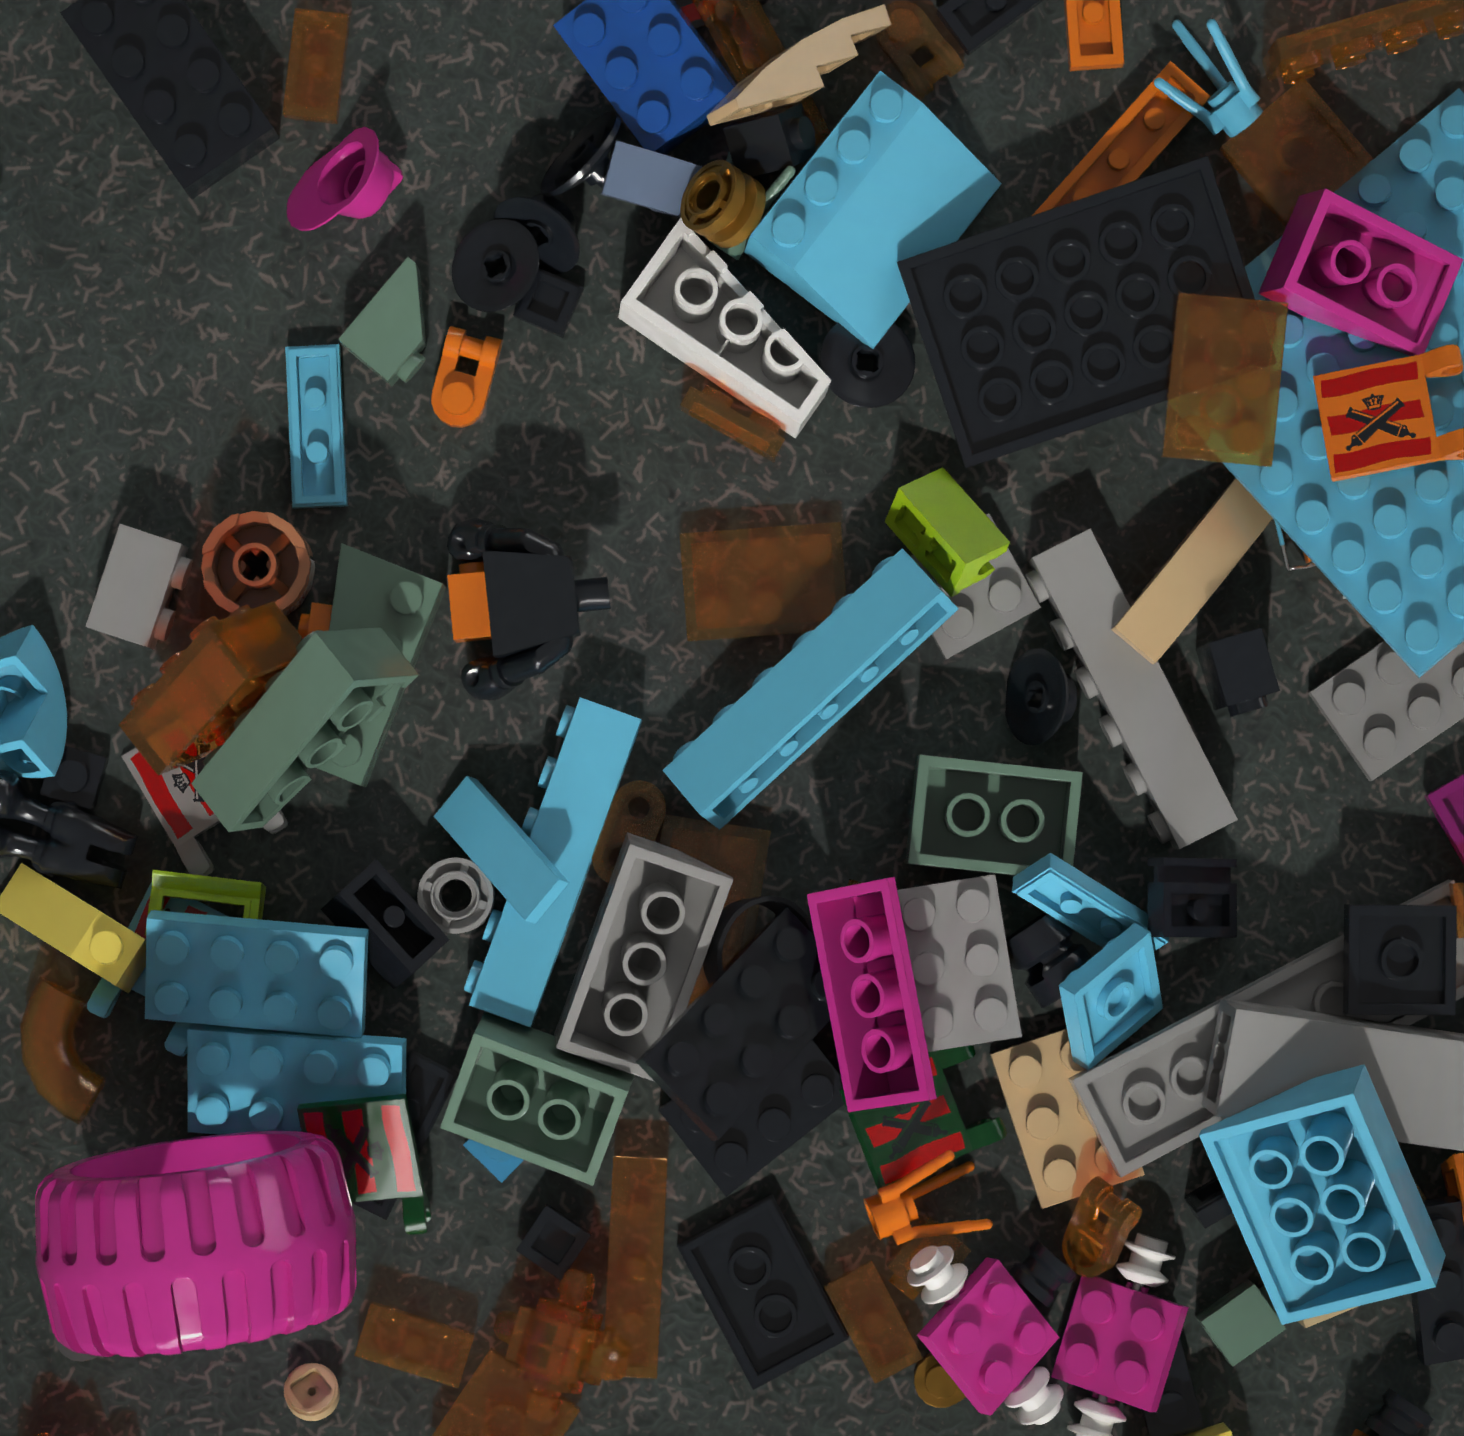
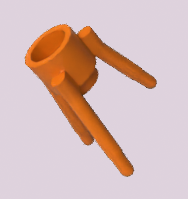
M948 1150L898 1181L877 1189V1194L865 1198V1209L878 1239L881 1240L893 1235L896 1244L900 1245L917 1238L969 1233L992 1228L993 1223L990 1219L965 1220L913 1227L910 1225V1222L919 1219L913 1200L972 1172L975 1164L972 1161L965 1162L913 1186L954 1159V1152Z

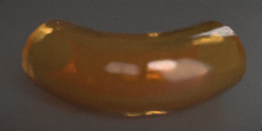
M39 977L31 991L20 1023L22 1062L37 1093L65 1118L79 1125L91 1110L107 1080L82 1062L74 1047V1029L87 1002L47 978Z

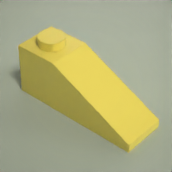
M20 864L1 893L0 914L123 991L129 993L145 969L146 939L25 864Z

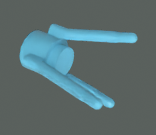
M1209 19L1206 25L1234 82L1229 81L1227 83L1180 20H1174L1172 22L1173 29L1217 88V91L1207 100L1212 110L1209 112L1160 77L1154 80V86L1201 120L1213 135L1218 134L1222 129L1230 138L1238 135L1262 114L1263 110L1257 104L1261 99L1260 96L1249 84L1215 19Z

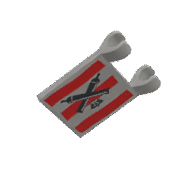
M214 700L121 756L174 844L189 874L203 876L211 874L214 871V865L196 837L220 823V820L191 783L205 767L203 762L206 756L215 748L223 745L233 733ZM280 810L263 828L271 834H276L287 827L288 821Z

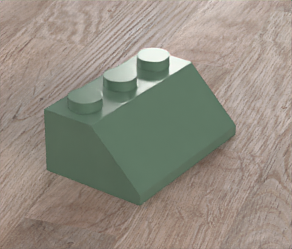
M485 1011L473 1034L440 1128L593 1186L635 1075L557 1049L553 1035Z

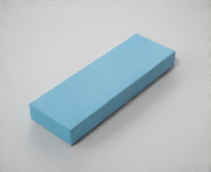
M339 344L285 347L292 508L348 506L341 347Z
M466 776L434 815L436 820L525 921L536 924L569 884L567 879L477 779Z
M1052 853L1047 854L1013 877V893L1102 948L1133 923L1148 930V915L1146 912ZM1152 937L1154 951L1169 942V937Z

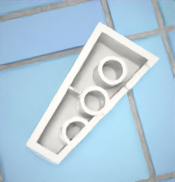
M680 218L622 299L618 318L796 439L826 396L831 379L785 329H781L764 310V305L751 291L748 292L727 269L728 265L714 250L711 251L693 230L685 226L682 218Z

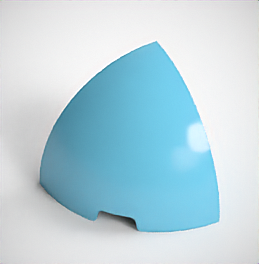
M30 625L0 637V770L13 772L18 777L24 778L55 776L60 766L66 743V699L55 660L34 625Z

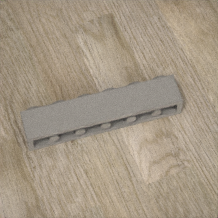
M1091 528L1032 557L1028 561L1032 571L1025 574L1028 584L1039 603L1048 599L1057 619L1050 622L1051 629L1063 651L1070 648L1073 649L1081 665L1080 668L1074 670V673L1085 696L1088 699L1097 696L1106 714L1098 719L1100 726L1113 748L1121 744L1130 764L1123 767V770L1135 794L1139 796L1146 793L1155 811L1147 815L1159 842L1164 844L1170 841L1173 849H1181L1237 821L1238 819L1158 661L1152 665L1111 630L1130 608V605Z

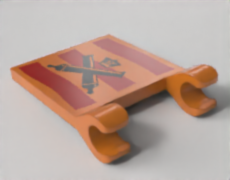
M1445 345L1419 355L1313 376L1332 482L1437 461L1464 459V428L1438 437L1436 435L1426 378L1449 377L1463 372V360L1460 348L1457 345Z

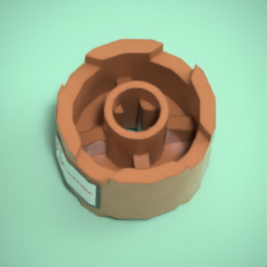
M251 511L243 514H233L213 528L203 545L201 570L205 589L218 606L242 620L267 623L283 619L303 604L313 587L316 566L310 545L297 528L274 513ZM265 554H267L270 558L266 564L269 570L268 574L262 579L256 575L253 581L249 580L248 576L252 571L251 567L247 564L249 559L255 555L262 560Z

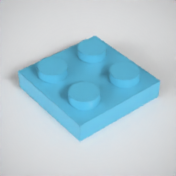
M1133 923L1118 937L1111 939L1101 951L1079 969L1072 971L1059 984L1073 1062L1086 1070L1093 1068L1163 1009L1151 932L1136 923Z

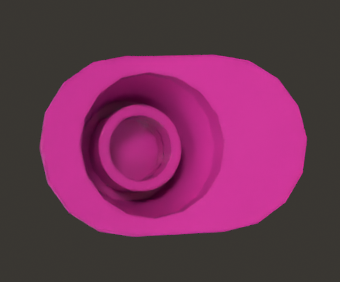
M367 127L355 129L338 146L305 171L289 196L287 218L292 227L300 231H309L326 224L337 215L356 219L371 217L382 207L388 195L402 181V171L390 161L388 156L379 150V139L374 130Z

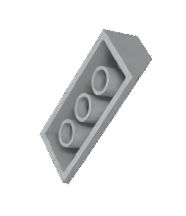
M627 832L554 1032L556 1048L654 1081L636 1061L686 1010L733 883V877L677 849Z

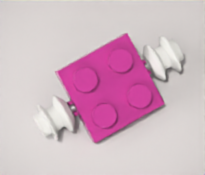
M1137 1233L1135 1242L1123 1241L1132 1252L1129 1262L1117 1263L1116 1267L1124 1278L1134 1281V1283L1127 1281L1125 1286L1089 1273H1082L1051 1375L1052 1378L1093 1392L1092 1397L1095 1398L1087 1397L1074 1402V1406L1082 1412L1079 1424L1067 1425V1429L1076 1433V1436H1113L1111 1434L1113 1424L1126 1422L1127 1420L1119 1407L1111 1404L1115 1400L1148 1412H1157L1189 1308L1148 1294L1149 1288L1144 1286L1157 1287L1169 1281L1160 1272L1163 1261L1174 1260L1176 1256L1166 1252L1168 1242L1141 1233Z
M931 1245L920 1250L910 1262L911 1269L908 1272L907 1281L914 1287L925 1285L921 1293V1299L924 1303L936 1304L945 1302V1304L917 1334L919 1339L979 1413L991 1416L1004 1401L1006 1406L1010 1408L1019 1407L1017 1419L1023 1425H1042L1053 1419L1060 1410V1402L1062 1401L1064 1391L1058 1384H1048L1050 1373L1045 1367L1034 1366L1060 1337L998 1259L986 1257L967 1278L968 1269L964 1264L956 1263L950 1265L954 1257V1251L950 1246L936 1247Z

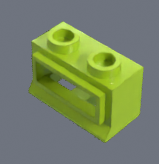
M153 870L148 915L151 910L163 911L164 897L244 906L243 918L262 920L266 886L261 882Z

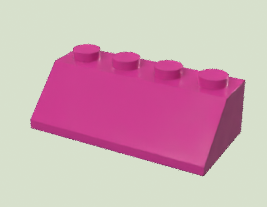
M895 877L807 894L847 1111L854 1112L937 1099Z

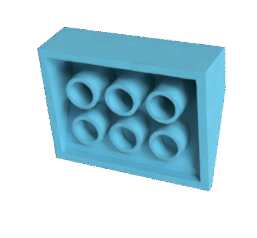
M879 71L751 233L744 253L833 321L841 324L863 344L874 349L910 303L897 262L957 242L1002 183L924 103L882 71Z
M1365 1064L1312 1078L1200 1131V1139L1282 1325L1436 1287L1446 1255Z

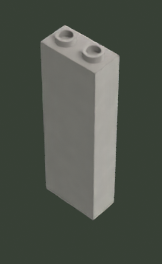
M1221 999L1201 1105L1216 1117L1228 1118L1312 1078L1365 1064L1398 1142L1464 1151V1033Z

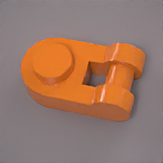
M454 326L449 327L431 397L434 413L443 423L451 427L463 428L472 425L481 417L486 406L501 352L502 339L486 336L485 340L467 336L465 329ZM460 356L479 361L476 376L456 371Z

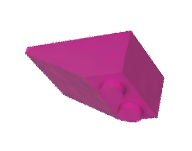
M1324 188L1299 196L1258 294L1303 317L1403 354L1414 356L1425 353L1464 259Z

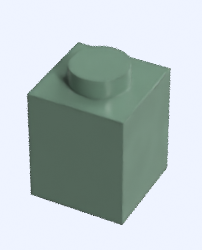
M1249 1279L1195 1316L1225 1360L1232 1367L1286 1330L1278 1318L1265 1285L1258 1289Z

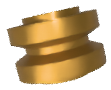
M724 160L712 161L702 167L687 185L681 201V218L686 227L705 236L712 243L722 248H731L746 240L759 224L765 209L766 194L763 185L758 180L746 173H742L740 169Z

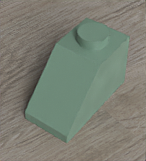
M409 257L404 260L338 339L344 348L391 387L399 378L407 383L426 360L420 354L426 347L420 270L417 264Z

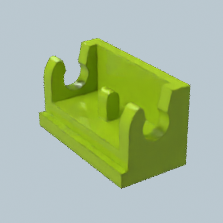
M943 467L899 487L885 520L889 528L950 597L959 594L962 589L990 575L995 568L989 560L1005 553L1010 544V541Z

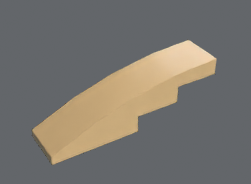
M885 4L842 18L774 56L739 82L707 115L710 126L795 104L823 88L824 84L820 75L829 73L858 56L854 44L863 42L892 25Z
M1234 478L1177 546L1172 556L1146 585L1141 595L1111 630L1152 665L1157 663L1273 518L1246 488Z

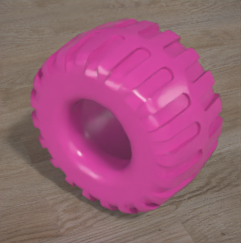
M257 1131L153 1143L108 1152L67 1164L46 1175L38 1184L35 1195L36 1269L51 1330L58 1342L73 1352L101 1357H111L117 1354L122 1357H143L147 1354L176 1355L182 1354L184 1351L199 1349L215 1350L225 1348L226 1345L242 1342L254 1343L266 1340L273 1335H287L300 1331L308 1325L320 1324L344 1311L353 1300L357 1286L356 1219L341 1156L333 1142L322 1135L300 1131Z

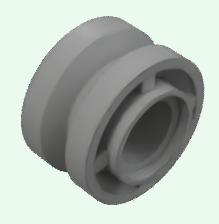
M458 857L443 859L433 864L422 876L417 892L418 905L443 932L451 934L469 932L481 926L490 916L496 899L495 886L478 866L470 859ZM455 879L464 881L470 887L472 893L471 902L468 907L459 912L447 908L442 900L443 888L448 882Z

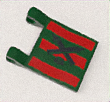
M974 1045L928 1052L937 1099L848 1112L877 1189L898 1181L948 1150L954 1152V1159L973 1150L1006 1138L1007 1131L1000 1117L982 1119L966 1128L964 1127L942 1070L974 1057L976 1054ZM841 1089L839 1091L847 1109L844 1090Z
M406 1094L298 1105L297 1112L301 1132L322 1135L333 1142L341 1156L351 1202L402 1198L403 1221L406 1233L414 1235L427 1232V1222L430 1221L432 1212L429 1199L424 1190Z

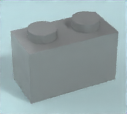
M119 524L85 627L155 650L158 640L165 642L168 639L174 623L175 611L168 609L175 588L179 590L185 588L191 572L193 560L186 558L188 547L181 543Z

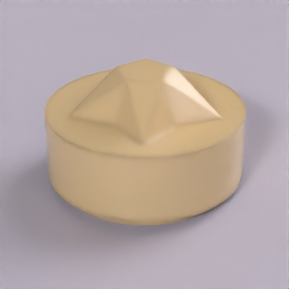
M307 1363L298 1366L289 1374L284 1385V1397L290 1411L296 1417L306 1421H318L326 1418L335 1410L340 1399V1388L334 1373L329 1368L318 1363Z

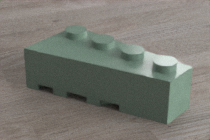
M341 543L329 631L381 627L413 668H415L446 587L443 583ZM395 684L380 698L386 708L371 722L364 719L356 726L348 729L341 736L347 746L333 759H329L324 764L315 768L357 785L367 787L406 688Z
M381 627L332 631L317 630L307 635L297 645V655L288 666L272 676L266 683V692L256 705L237 718L234 723L235 730L225 743L215 748L206 756L203 762L205 767L191 784L228 832L262 828L311 781L310 776L306 773L308 768L318 767L329 759H333L347 746L341 736L348 729L356 726L364 719L371 722L386 708L380 700L386 692L395 684L406 688L419 676Z

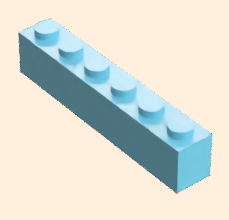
M902 548L894 556L882 560L873 570L872 576L854 593L842 597L833 607L832 613L819 626L801 635L793 644L792 651L778 664L761 672L755 678L752 688L738 701L721 709L714 717L712 725L697 739L681 746L676 751L673 761L663 769V772L699 815L720 830L959 608Z
M581 697L576 708L566 705L556 732V736L565 738L558 759L551 756L547 757L538 782V787L546 789L539 810L533 807L529 808L522 830L567 879L569 884L536 924L525 921L507 900L502 912L495 909L492 910L482 938L485 941L491 942L484 963L474 960L464 987V991L473 994L469 1006L528 1027L533 1026L638 735L642 719Z

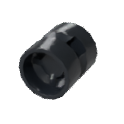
M1046 912L1006 938L1010 963L1015 970H1026L1028 977L1025 985L1041 1008L1060 999L1059 984L1072 971L1079 969L1092 958L1084 944H1073L1070 940L1074 930Z

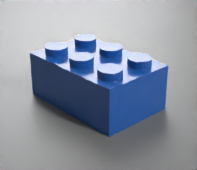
M585 0L553 25L644 149L664 155L668 154L709 122L707 115L737 85L675 0Z

